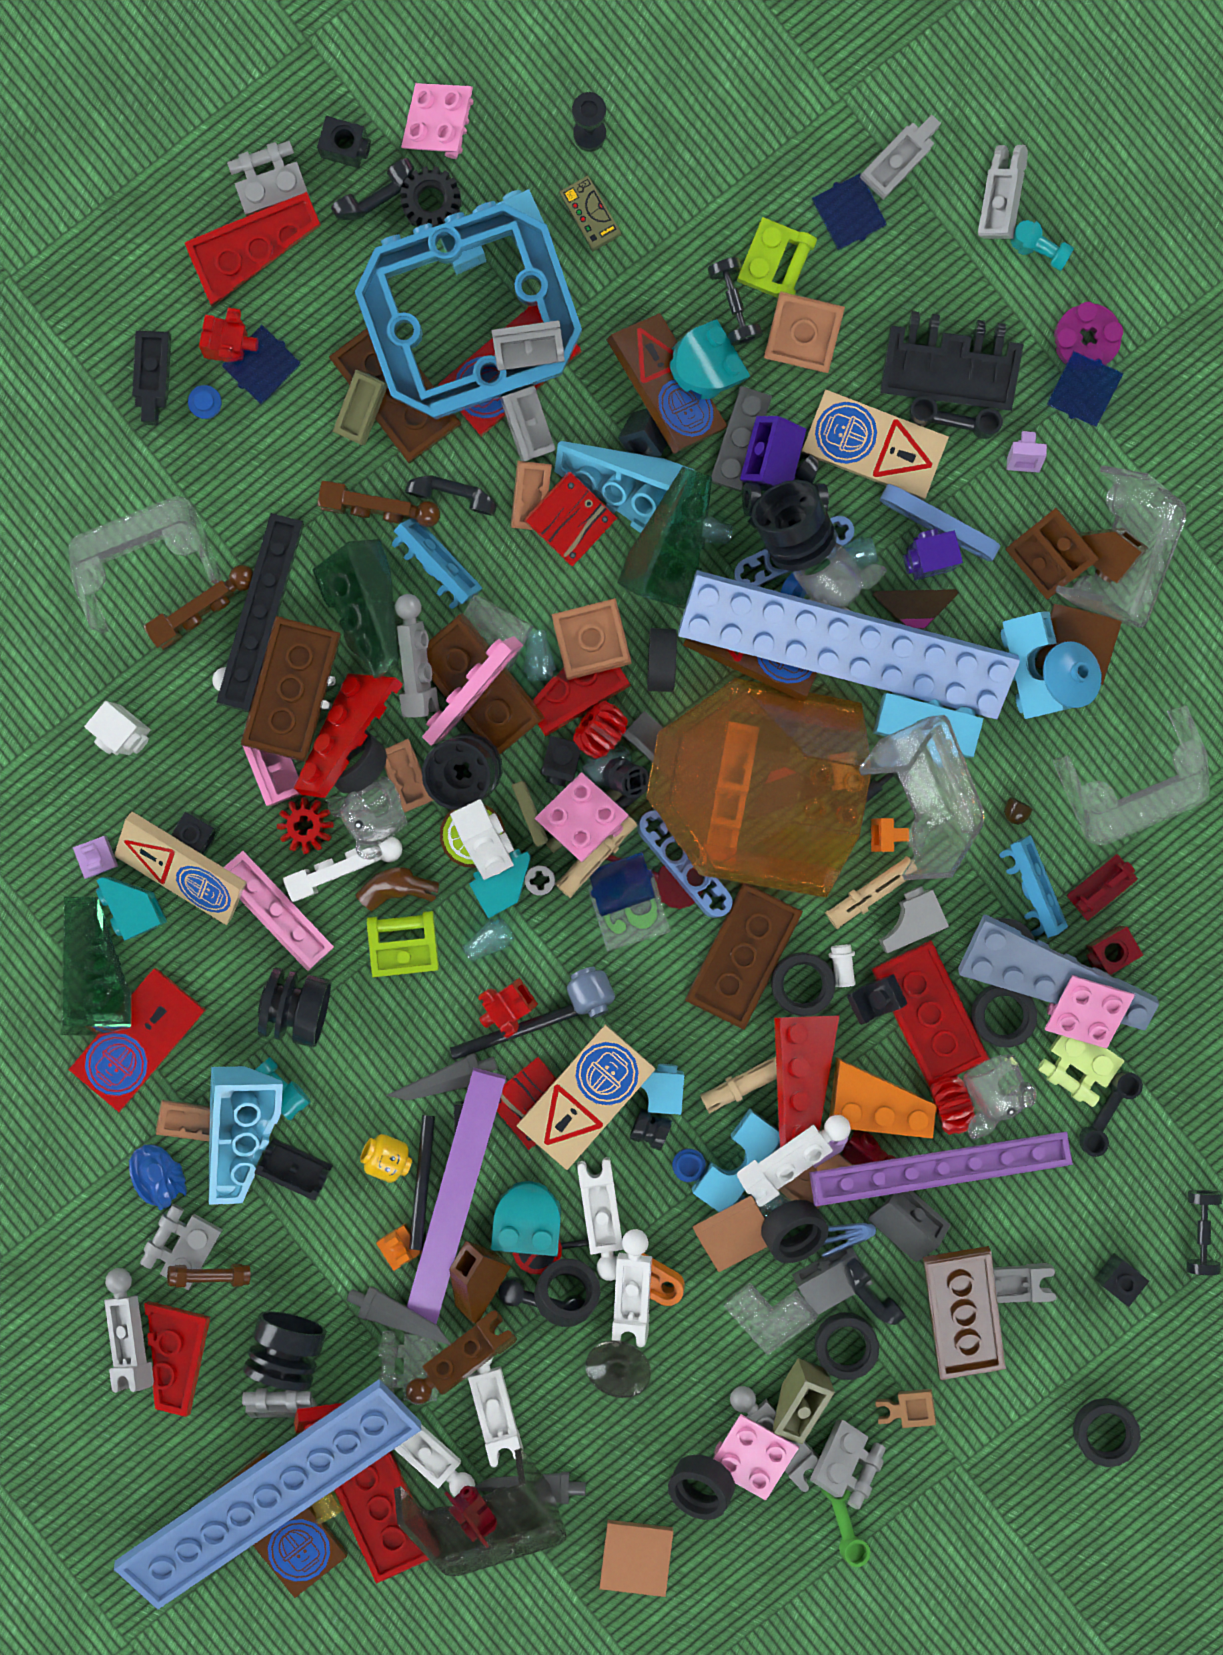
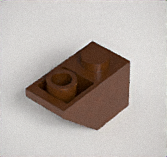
M1123 527L1079 533L1099 558V560L1092 564L1097 568L1095 570L1096 574L1109 583L1114 581L1117 584L1125 579L1149 549Z
M465 1241L449 1269L455 1306L470 1321L476 1324L481 1319L511 1266L493 1250Z

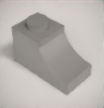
M920 886L904 893L906 899L898 902L901 910L896 925L887 935L878 939L884 952H892L949 927L933 890L927 889L924 891L923 887Z

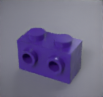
M756 416L740 480L745 483H758L760 489L764 491L779 483L794 480L806 428L780 416Z
M932 529L919 533L918 537L913 539L914 542L906 549L907 554L903 555L906 571L908 574H913L914 581L951 572L963 563L955 530L939 534L938 529Z

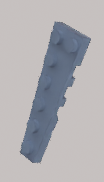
M985 914L958 967L960 976L1054 1004H1058L1072 975L1133 993L1135 996L1121 1024L1144 1031L1159 1006L1156 996L1118 978H1113L1096 967L1089 968L1077 962L1075 957L1067 953L1065 955L1050 949L1048 944L1038 939L1037 941L1031 940L1021 935V931Z

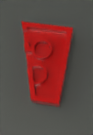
M563 667L533 699V703L545 717L538 725L546 737L591 710L595 704L610 699L631 685L620 667L569 680L566 678Z
M148 1301L144 1303L145 1315H148L150 1332L147 1333L153 1360L154 1384L152 1386L155 1409L187 1417L191 1414L211 1316Z

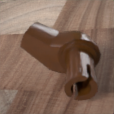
M395 867L375 874L355 896L361 904L372 912L387 899L402 898L407 894L433 902L436 895L431 893H438L439 883L434 880L431 881L414 876L409 868Z

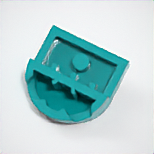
M717 319L692 329L672 348L674 350L673 359L669 365L674 379L684 391L693 390L701 394V399H712L720 392L738 385L750 377L749 372Z
M522 1181L515 1183L503 1195L501 1194L494 1214L491 1250L548 1256L558 1255L561 1207L559 1201L548 1191L545 1185L533 1181Z

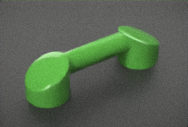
M821 1488L822 1494L832 1503L842 1540L840 1541L839 1550L841 1556L853 1567L865 1565L870 1558V1548L866 1542L854 1534L845 1504L850 1491L846 1489L843 1497L836 1498Z

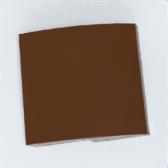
M1057 507L1005 548L1047 600L1099 560L1098 556Z
M1053 604L1050 616L1057 644L1046 646L1039 651L1035 667L1043 670L1047 654L1056 645L1069 641L1077 642L1087 647L1096 657L1101 670V685H1103L1122 621L1072 607Z

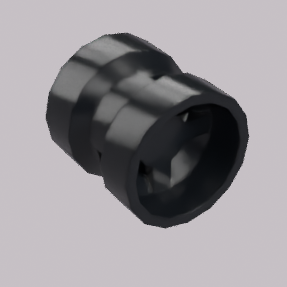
M616 757L605 766L603 780L607 787L629 798H637L647 789L649 775L645 768L622 757Z
M641 1108L629 1139L636 1142L644 1140L649 1143L651 1148L661 1151L671 1128L672 1120L666 1117H653L651 1112Z

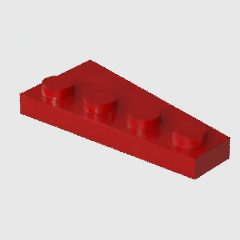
M305 192L186 241L184 244L209 303L213 307L320 227L321 224L309 195Z
M347 674L294 786L297 792L301 795L326 798L350 763L347 758L349 753L358 746L361 747L368 736L364 732L374 717L380 719L387 709L384 703L391 692L397 694L403 684L396 677Z
M839 1016L774 1018L780 1148L812 1125H815L820 1132Z

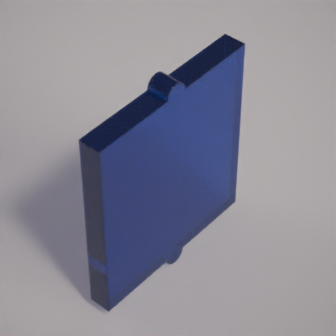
M861 173L840 184L835 182L831 189L812 198V202L838 251L858 240L861 242L865 241L866 236L887 226L867 184L860 178Z
M263 325L250 336L258 338V349L256 352L245 350L242 360L225 362L222 365L238 382V387L245 389L261 405L301 365L285 348V342L282 340L278 341Z
M1073 350L1047 405L1068 414L1070 419L1078 418L1097 427L1124 373L1103 364L1100 358L1094 360Z
M643 852L598 867L590 876L593 889L590 894L596 900L601 917L656 898L651 882L653 874L647 868Z

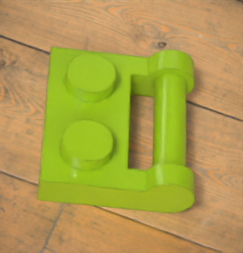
M762 217L737 282L776 298L779 297L780 291L795 295V285L809 251L814 250L817 238L811 234L798 232ZM788 242L797 245L782 284L772 282Z
M424 911L423 915L378 920V917H367L372 977L439 970L433 911ZM424 928L425 938L380 943L379 933Z

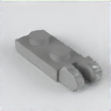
M1026 145L1015 146L1010 169H1007L1009 159L1007 146H996L992 166L988 171L978 229V236L983 239H1013L1024 179L1023 171L1026 169L1028 159Z

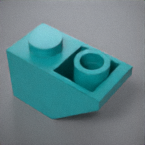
M520 849L509 853L514 866L485 880L479 871L473 873L475 880L469 883L488 918L519 902L525 876L532 858L529 851L522 854Z
M101 877L96 880L99 888L96 889L97 895L104 906H109L113 918L110 919L111 925L117 936H122L124 941L133 939L167 923L154 892L112 877Z

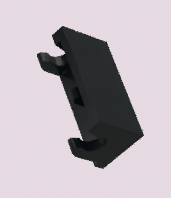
M273 1138L267 1145L265 1154L254 1173L315 1201L319 1197L333 1165Z

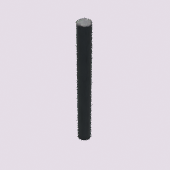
M570 1004L518 1023V1032L509 1038L503 1036L505 1035L504 1031L501 1033L498 1030L450 1047L453 1059L456 1060L579 1016V1014L576 1013L573 1005Z
M422 1115L409 1245V1249L412 1250L423 1249L435 1116Z

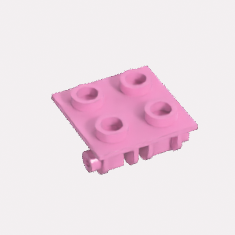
M415 83L401 148L444 151L446 157L457 159L458 154H461L463 150L461 147L462 135L467 133L464 125L469 124L468 114L470 106L473 105V99L471 98L473 87Z
M581 772L535 817V820L582 863L610 834L616 837L622 832L623 827L620 824L629 815Z
M1072 975L1058 1004L1050 1002L1047 1007V1014L1051 1015L1045 1030L1107 1049L1135 995Z
M740 1414L725 1440L718 1442L714 1450L715 1456L713 1459L722 1463L730 1471L735 1484L767 1500L799 1449V1446Z

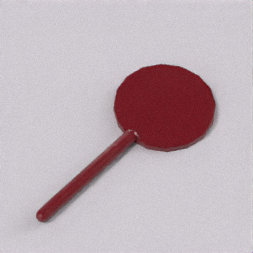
M611 854L605 859L655 878L656 894L669 907L681 909L690 907L695 903L664 865L658 872H655ZM697 868L689 869L686 875L688 883L695 887L700 886L703 883L702 873ZM703 890L697 892L699 896H701Z

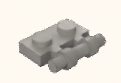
M290 140L278 145L276 142L267 144L266 149L249 154L248 151L238 154V159L227 162L231 175L245 172L247 179L234 184L246 217L302 193H308L298 163L294 162L284 165L282 158L294 154ZM273 162L274 170L260 175L256 174L254 167Z
M172 1204L168 1213L163 1214L158 1222L160 1227L154 1238L146 1243L143 1249L145 1254L140 1264L151 1269L156 1259L163 1260L166 1263L160 1275L166 1278L168 1266L186 1265L187 1269H202L223 1229L196 1214H193L188 1224L179 1221L184 1209ZM172 1232L180 1236L173 1251L164 1246ZM187 1283L184 1288L189 1290L193 1283Z
M257 1388L256 1392H243L242 1404L246 1406L245 1412L250 1418H295L297 1409L317 1406L316 1401L312 1398L311 1391L286 1390V1392H268V1388Z
M836 1420L810 1481L836 1498L843 1497L845 1490H849L852 1494L848 1505L855 1509H860L864 1499H868L872 1491L870 1485L875 1473L880 1472L884 1463L882 1457L886 1448L879 1443H874L870 1453L864 1450V1446L868 1436L846 1421ZM857 1462L864 1466L858 1480L852 1476Z

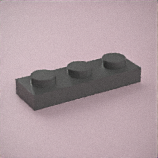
M743 386L740 387L710 483L741 492L744 482L740 480L755 419L756 416H766L772 399L771 395Z

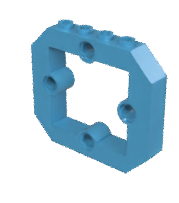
M490 201L476 207V213L464 216L463 212L455 213L444 219L445 223L433 227L431 223L414 228L413 235L402 239L398 234L381 240L382 246L374 249L355 290L391 396L434 419L442 418L561 376L582 334V328L547 225L505 203L496 205L495 201ZM514 235L525 268L515 279L516 295L523 304L538 306L543 323L560 321L565 362L502 370L495 382L488 383L481 378V372L487 365L497 367L496 357L492 355L483 356L475 363L473 375L426 391L412 351L422 340V327L413 315L405 312L399 313L387 278L436 261L445 264L453 263L459 259L464 251ZM443 236H449L455 240L454 248L446 253L440 252L437 249V242ZM536 279L540 282L541 289L536 295L530 296L523 292L522 285L526 280ZM402 323H410L414 327V333L408 340H401L396 336V330Z

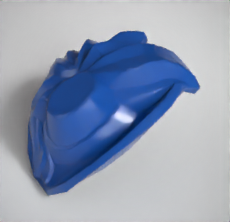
M150 1144L143 1145L133 1152L129 1160L130 1176L135 1190L146 1203L158 1206V1209L162 1210L171 1205L172 1200L177 1197L178 1193H182L184 1196L187 1194L186 1178L181 1164L175 1162L163 1148Z

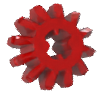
M605 700L595 704L590 711H587L584 718L580 719V724L575 728L573 741L586 755H590L594 759L604 757L611 749H614L617 742L621 741V736L626 732L628 719L619 708Z
M303 797L300 802L301 809L295 801H290L288 804L293 813L290 814L284 810H281L279 813L281 817L287 819V824L279 823L277 824V829H287L288 833L280 837L281 842H287L293 838L290 845L291 851H296L302 842L303 854L310 853L311 843L317 851L323 849L322 843L318 838L320 837L326 841H330L332 838L330 834L323 832L324 828H334V822L323 821L324 818L331 814V811L325 809L318 813L321 807V801L315 800L311 808H309L308 798ZM305 816L309 817L308 822H313V829H308L307 835L302 834L304 830H299L298 823L304 822Z
M956 1076L940 1079L939 1082L933 1083L930 1089L931 1097L936 1105V1114L944 1132L948 1135L960 1134L974 1128L976 1116L964 1081Z

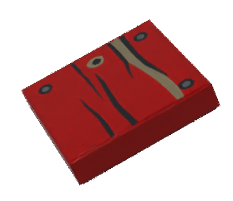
M568 471L524 521L573 567L613 524L617 517L575 475Z
M539 1056L504 1084L497 1108L499 1115L528 1150L534 1147L536 1143L521 1131L517 1124L557 1079Z

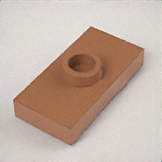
M517 460L511 528L533 530L524 519L549 493L551 464Z
M406 739L385 748L387 759L384 768L403 813L434 801L429 797L423 785L422 769L410 740Z
M161 1100L156 1135L209 1141L210 1106Z

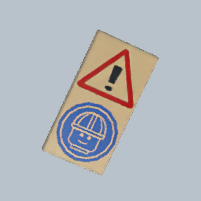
M825 389L801 453L807 456L812 454L817 460L887 486V484L897 486L917 498L925 500L949 437Z
M131 812L125 819L114 856L227 925L233 918L246 885L245 880L136 813Z
M605 1024L521 1119L517 1127L568 1170L656 1068Z

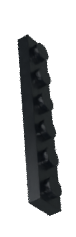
M270 513L216 703L218 705L248 713L250 711L274 620L280 611L304 527L303 521Z

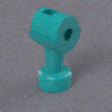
M1029 220L1020 222L1015 228L1013 239H1010L1012 246L1018 250V254L1027 255L1034 251L1051 258L1050 265L1059 271L1063 269L1074 250V247L1066 242L1057 246L1042 235L1041 225L1037 221L1035 223Z
M270 1057L255 1070L282 1081L281 1113L288 1120H292L311 1101L295 1082L291 1081L287 1084L275 1073L278 1065Z

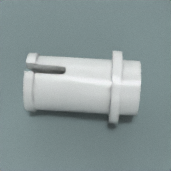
M848 944L832 946V953L828 955L833 961L835 987L856 985L852 960L855 951H851V945Z

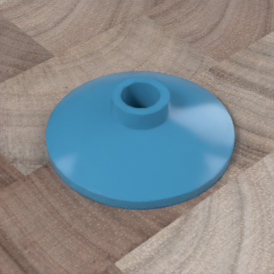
M1069 641L1056 645L1047 654L1043 666V677L1051 696L1058 703L1069 708H1080L1091 703L1096 698L1101 686V670L1093 653L1084 645Z

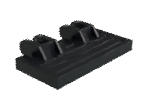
M911 311L906 343L903 342L906 327L890 325L880 393L914 398L928 396L936 401L1012 411L1024 344L1008 341L1006 355L1001 356L1006 324L997 323V327L994 330L991 354L981 353L983 337L986 332L985 321L977 320L971 352L969 350L972 337L942 332L940 347H936L940 322L939 314H932L929 319L926 345L915 344L917 329L920 324L919 312Z

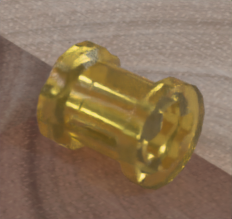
M332 1492L311 1505L317 1516L315 1519L317 1525L331 1519L344 1510L342 1505L337 1504Z

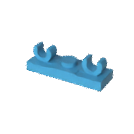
M410 518L400 523L394 530L398 537L393 540L392 546L395 548L404 542L409 548L404 559L409 560L416 557L429 575L442 582L443 585L438 589L437 594L441 596L450 591L454 595V600L449 605L451 609L475 597L483 589L426 527L420 526L415 519Z
M1031 835L1014 842L1010 845V848L1002 851L999 855L1000 858L1012 856L1015 859V866L1007 869V874H1015L1018 871L1022 873L1023 893L1028 900H1031L1033 907L1036 908L1029 911L1024 917L1025 919L1035 917L1040 921V927L1032 930V935L1038 936L1045 932L1047 938L1061 933L1068 925Z

